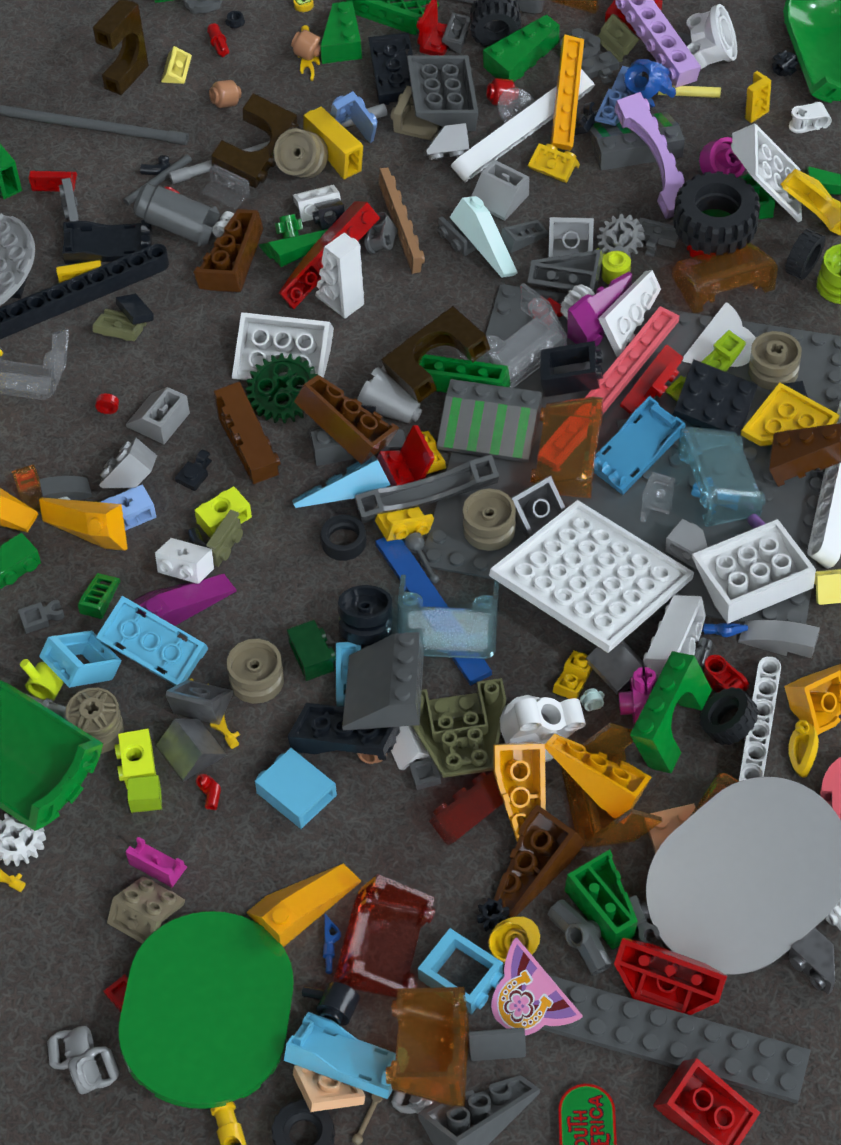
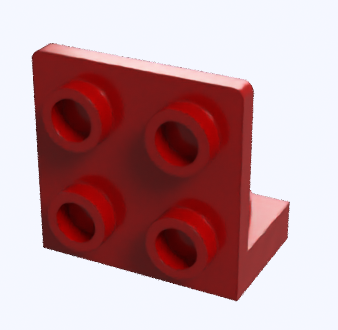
M431 0L429 4H426L423 16L419 17L417 21V29H419L417 44L420 45V53L445 55L449 47L442 42L447 24L438 23L437 0Z
M418 425L412 426L401 450L380 451L377 456L391 487L425 479L435 459Z

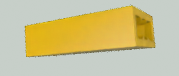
M322 106L304 114L303 129L319 135L324 140L328 148V161L343 179H346L361 172L362 143Z

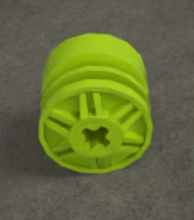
M841 244L834 245L826 251L816 281L820 295L836 304H841Z

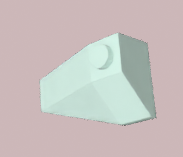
M477 196L462 198L450 216L452 221L502 278L516 275L518 272L490 211L484 206L483 201Z

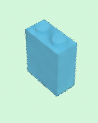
M292 748L285 754H280L274 764L267 770L260 772L255 780L257 794L300 829L337 796L336 784Z

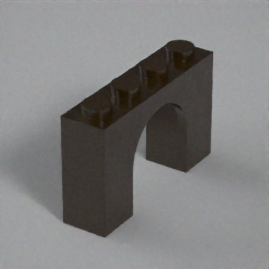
M118 0L93 26L96 44L113 50L122 41L118 57L102 74L104 89L121 96L149 66L139 5L129 0Z
M253 93L243 107V121L265 131L271 139L269 144L261 150L250 152L241 150L221 140L211 155V167L256 188L260 182L264 183L268 175L267 171L276 164L274 147L280 135L289 129L298 128L299 125L297 124V114Z
M454 306L443 312L381 359L386 373L418 403L437 390L432 376L419 365L421 358L429 350L439 346H451L458 349L472 363L490 350L486 334Z

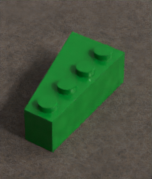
M546 14L483 50V68L495 78L510 79L515 82L517 79L522 78L530 67L535 66L541 57H544L559 43L560 25Z

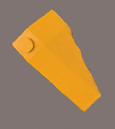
M0 488V526L28 532L39 515L38 512Z
M54 498L39 499L43 522L104 549L123 551L128 549L121 504Z
M841 664L802 677L784 686L791 711L800 720H806L812 724L817 735L835 727L841 721L838 717L841 714Z
M555 733L545 744V749L596 804L607 811L611 817L622 821L632 811L652 778L629 763L621 761L620 764L609 761L606 759L607 754L602 752L598 754L589 753L582 744Z
M519 742L493 745L494 774L517 842L520 836L518 834L520 827L535 806L539 805L546 810L545 744Z
M343 863L265 896L248 910L247 914L256 923L263 926L284 947L355 888L361 880Z

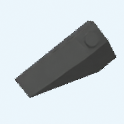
M323 428L308 429L316 466L355 459ZM398 429L389 445L381 451L401 450L406 440L403 430Z

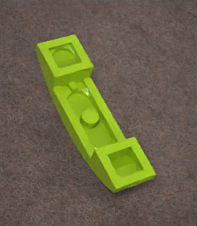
M728 330L713 344L714 350L702 363L726 372L739 356L746 342ZM681 375L665 391L676 401H678L686 377L684 378Z

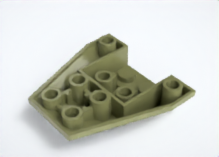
M502 678L477 682V693L429 700L427 689L422 690L420 725L412 726L443 778L494 770L493 745L499 744L501 735L500 717L506 706V695Z

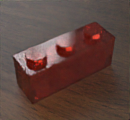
M483 771L472 780L474 785L467 790L463 787L452 796L454 801L451 804L447 805L444 802L432 811L435 816L429 822L447 845L454 843L504 803L494 771L487 775Z

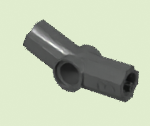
M559 900L550 907L547 914L549 919L565 933L569 946L578 949L591 975L594 976L609 969L612 966V962L600 941L601 930L597 922L593 920L586 921L565 900Z

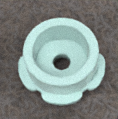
M594 688L588 689L580 697V702L587 711L600 709L604 705V693Z

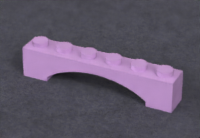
M641 92L619 99L616 102L615 113L622 127H628L634 131L653 153L662 178V191L657 202L666 219L674 217L675 198L679 188L685 182L683 174L680 171L678 172L675 166V157L667 149L666 138L658 130V122L650 113L648 100L643 98Z

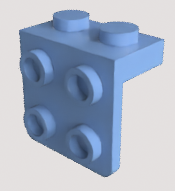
M354 91L344 97H337L332 103L330 115L340 124L351 119L369 143L373 142L377 128V119L373 113H369L365 108L363 99L360 96L357 97Z

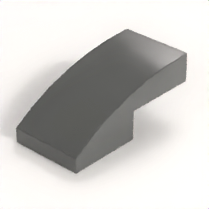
M54 476L39 479L43 498L58 499L68 496L70 500H82L92 497L88 478Z

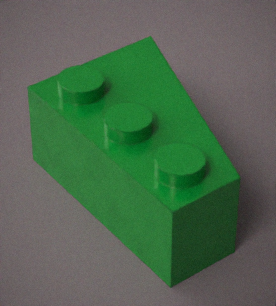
M353 1L332 4L320 46L322 64L362 59L361 39Z

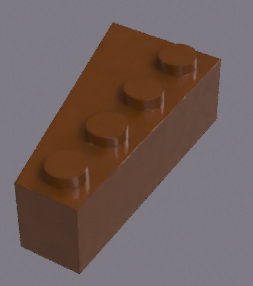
M237 209L225 226L224 234L215 240V246L212 251L206 253L203 257L204 262L200 267L197 266L194 270L199 289L227 292L242 291L264 229L258 210Z
M240 381L214 390L218 419L251 482L256 484L279 475L278 466L281 465L280 459L276 452L273 453L268 436H265L260 421L257 419Z

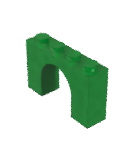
M675 651L671 652L630 733L637 749L647 766L651 769L671 774L682 753L673 738L671 729L672 716L677 702L680 706L702 711L712 691L694 655Z

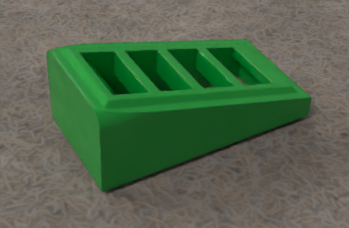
M97 573L78 603L80 614L103 619L120 583V578ZM100 581L109 582L111 584L110 586L101 584ZM97 588L105 589L106 592H105V591L96 590V589H97Z

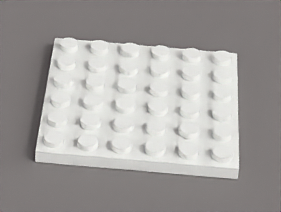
M578 500L493 566L489 573L491 578L607 653L688 584L694 575V572Z

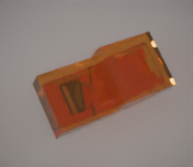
M34 464L12 471L21 501L36 511L41 510L39 499L43 498Z

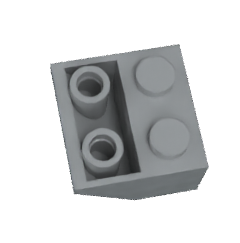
M466 123L442 127L424 150L423 156H429V160L440 159L444 157L443 154L447 153L450 154V157L464 154V151L469 149Z
M493 160L482 171L471 197L477 196L480 198L484 206L490 211V214L505 221L529 196V176Z
M169 387L151 393L126 423V427L165 444L190 414L187 396Z
M137 438L131 443L127 441L120 448V453L116 459L111 457L104 465L105 469L100 474L102 479L99 486L102 488H136L152 471L157 455Z

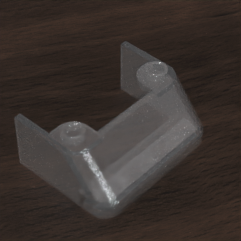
M524 283L520 285L521 310L533 319L505 341L494 335L486 336L490 350L476 360L477 362L508 366L510 388L518 385L541 367V349L567 345V334L550 302ZM460 352V356L462 358H464L465 360H469L464 354Z
M64 328L52 334V350L45 354L43 366L2 360L1 356L0 394L38 400L51 398L57 390L66 366L69 329Z

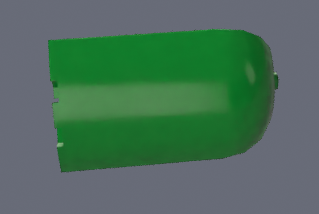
M786 0L783 10L785 25L811 95L829 103L841 101V0Z
M0 680V808L36 831L60 816L58 811L67 802L72 804L84 789L81 784L88 772L93 773L103 743L12 685Z

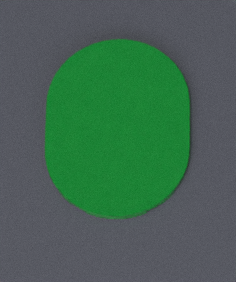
M210 911L188 914L176 918L154 931L141 945L132 962L119 1022L121 1055L128 1067V1071L138 1084L143 1085L150 1092L154 1093L155 1097L167 1103L196 1109L222 1107L226 1103L239 1098H246L258 1090L261 1084L276 1070L283 1055L286 1042L294 980L291 962L283 946L258 923L243 916L226 912Z

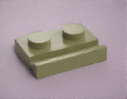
M615 14L610 16L600 29V34L596 35L600 38V43L603 47L610 51L619 62L623 61L622 58L628 55L640 40Z
M105 309L104 314H101L94 322L93 332L103 336L121 338L125 341H135L143 331V327L147 325V322L133 325L123 312Z
M231 509L207 543V547L212 549L213 565L219 567L223 560L226 561L229 558L234 543H239L243 535L240 519L237 518L239 513Z

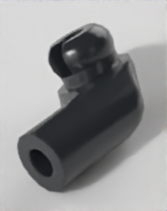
M166 155L159 156V163L155 165L141 164V175H158L170 166L169 157Z
M191 528L188 531L192 544L209 548L207 547L208 542H204L197 528Z

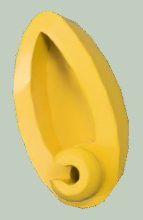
M799 720L795 724V730L789 741L791 764L795 772L803 778L808 776L812 768L819 743L814 726L806 720Z

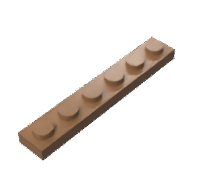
M388 167L380 168L379 186L392 221L398 228L397 234L412 274L421 272L422 264L425 262L424 253L422 250H419L418 237L413 234V224L407 218L406 206L402 205L401 192L396 189L395 177L391 176Z

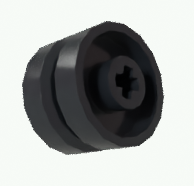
M373 585L355 586L344 591L339 596L338 601L339 632L341 636L350 643L367 646L389 637L393 629V606L390 594L383 588Z

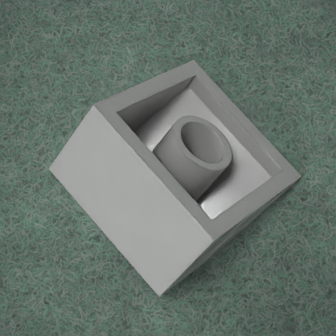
M550 217L549 257L593 251L594 218Z

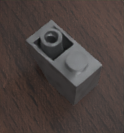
M813 928L801 940H797L791 946L788 958L791 965L797 971H803L810 977V982L816 989H823L829 995L835 983L834 945L816 928Z

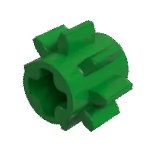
M295 214L279 217L280 223H275L277 234L282 233L283 238L299 236L298 230L303 229L301 219H296Z

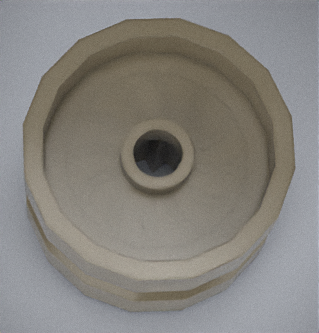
M298 128L289 129L282 133L276 141L274 159L278 168L286 174L304 179L313 178L325 168L328 160V148L324 140L315 133Z
M777 331L766 332L756 337L751 345L748 373L751 380L767 390H774L779 382L782 384L795 382L799 374L802 352L799 342L792 335Z
M489 488L478 490L466 499L463 506V532L465 539L470 545L479 550L493 551L507 546L512 541L516 531V508L510 496L500 490Z
M248 639L238 643L230 651L227 658V671L230 687L235 696L244 702L256 704L273 699L281 691L284 684V673L281 654L276 646L266 640Z

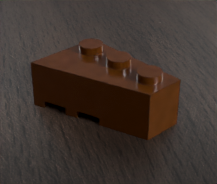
M841 423L775 432L773 435L769 470L778 487L784 485V481L798 476L799 479L805 477L806 472L816 468L823 470L841 463Z

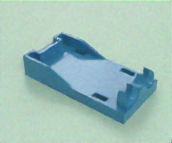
M649 396L633 412L619 432L587 463V468L620 494L624 495L685 432V423L677 416H672L660 407L656 400ZM636 470H639V472L632 478L631 475H633Z

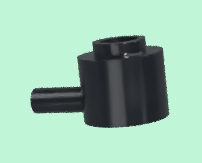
M339 982L328 983L325 990L304 986L302 989L303 997L320 1000L316 1008L317 1013L321 1017L334 1021L339 1026L349 1024L360 1000L359 994L354 989Z

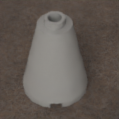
M379 367L375 368L371 373L375 377L373 380L365 382L357 400L362 405L376 406V412L381 416L408 424L412 420L416 422L422 413V409H420L421 404L413 399L384 370Z

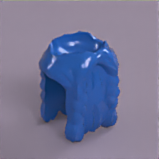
M638 59L631 63L625 73L624 83L626 91L630 95L641 92L643 98L648 100L651 108L655 107L652 97L659 91L671 98H674L676 95V89L672 87V81L668 77L670 74L669 69L663 66L662 63ZM646 72L649 79L647 80V78L639 76V74Z

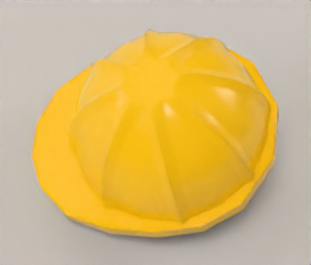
M523 916L508 918L498 923L492 930L488 941L492 955L505 964L509 948L515 938H518L532 955L540 943V932L533 920Z

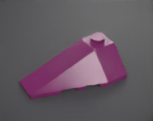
M627 272L612 280L607 288L601 286L597 289L595 295L587 294L568 309L567 338L575 344L595 341L597 347L605 335L598 318L632 285V273Z
M225 574L204 578L199 584L187 582L151 591L132 602L176 626L237 592V590ZM138 609L136 613L145 618L146 613Z

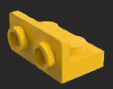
M758 71L753 73V84L747 88L745 119L750 123L769 112L771 80Z
M539 143L528 167L567 183L574 167L579 168L580 164L575 154L569 151L563 153L551 144H546L545 146Z
M419 507L377 514L375 522L385 539L392 541L404 539L415 532H419L421 535L429 533L434 517L432 514L424 515Z

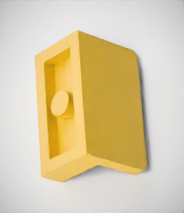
M96 260L56 267L59 283L100 267L101 261Z

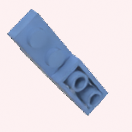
M622 66L612 89H608L595 121L613 126L620 122L615 113V106L617 100L630 96L629 92L626 91L624 83L625 73L629 67Z

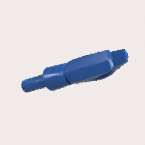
M704 623L702 632H704V635L717 634L722 637H730L747 631L748 625Z
M324 914L323 958L326 959V973L331 974L332 958H335L334 943L340 939L341 931ZM331 927L335 929V935L330 934L329 930H331Z

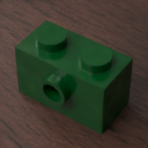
M315 620L287 629L288 643L306 681L334 671L333 661L336 660L334 650L331 646L327 647L325 643L327 637L322 627L318 628Z

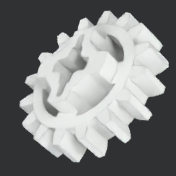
M5 813V820H0V860L3 859L7 866L11 861H14L15 865L19 866L20 860H24L28 864V857L33 856L37 858L36 850L44 849L42 841L46 840L45 833L43 832L44 828L34 831L13 816L10 817Z

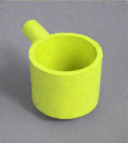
M611 251L603 254L601 275L605 283L610 284L612 280L630 272L631 259L626 253Z
M28 659L22 660L20 666L30 677L26 683L28 692L43 700L48 698L54 701L64 682L45 662H39L34 667Z

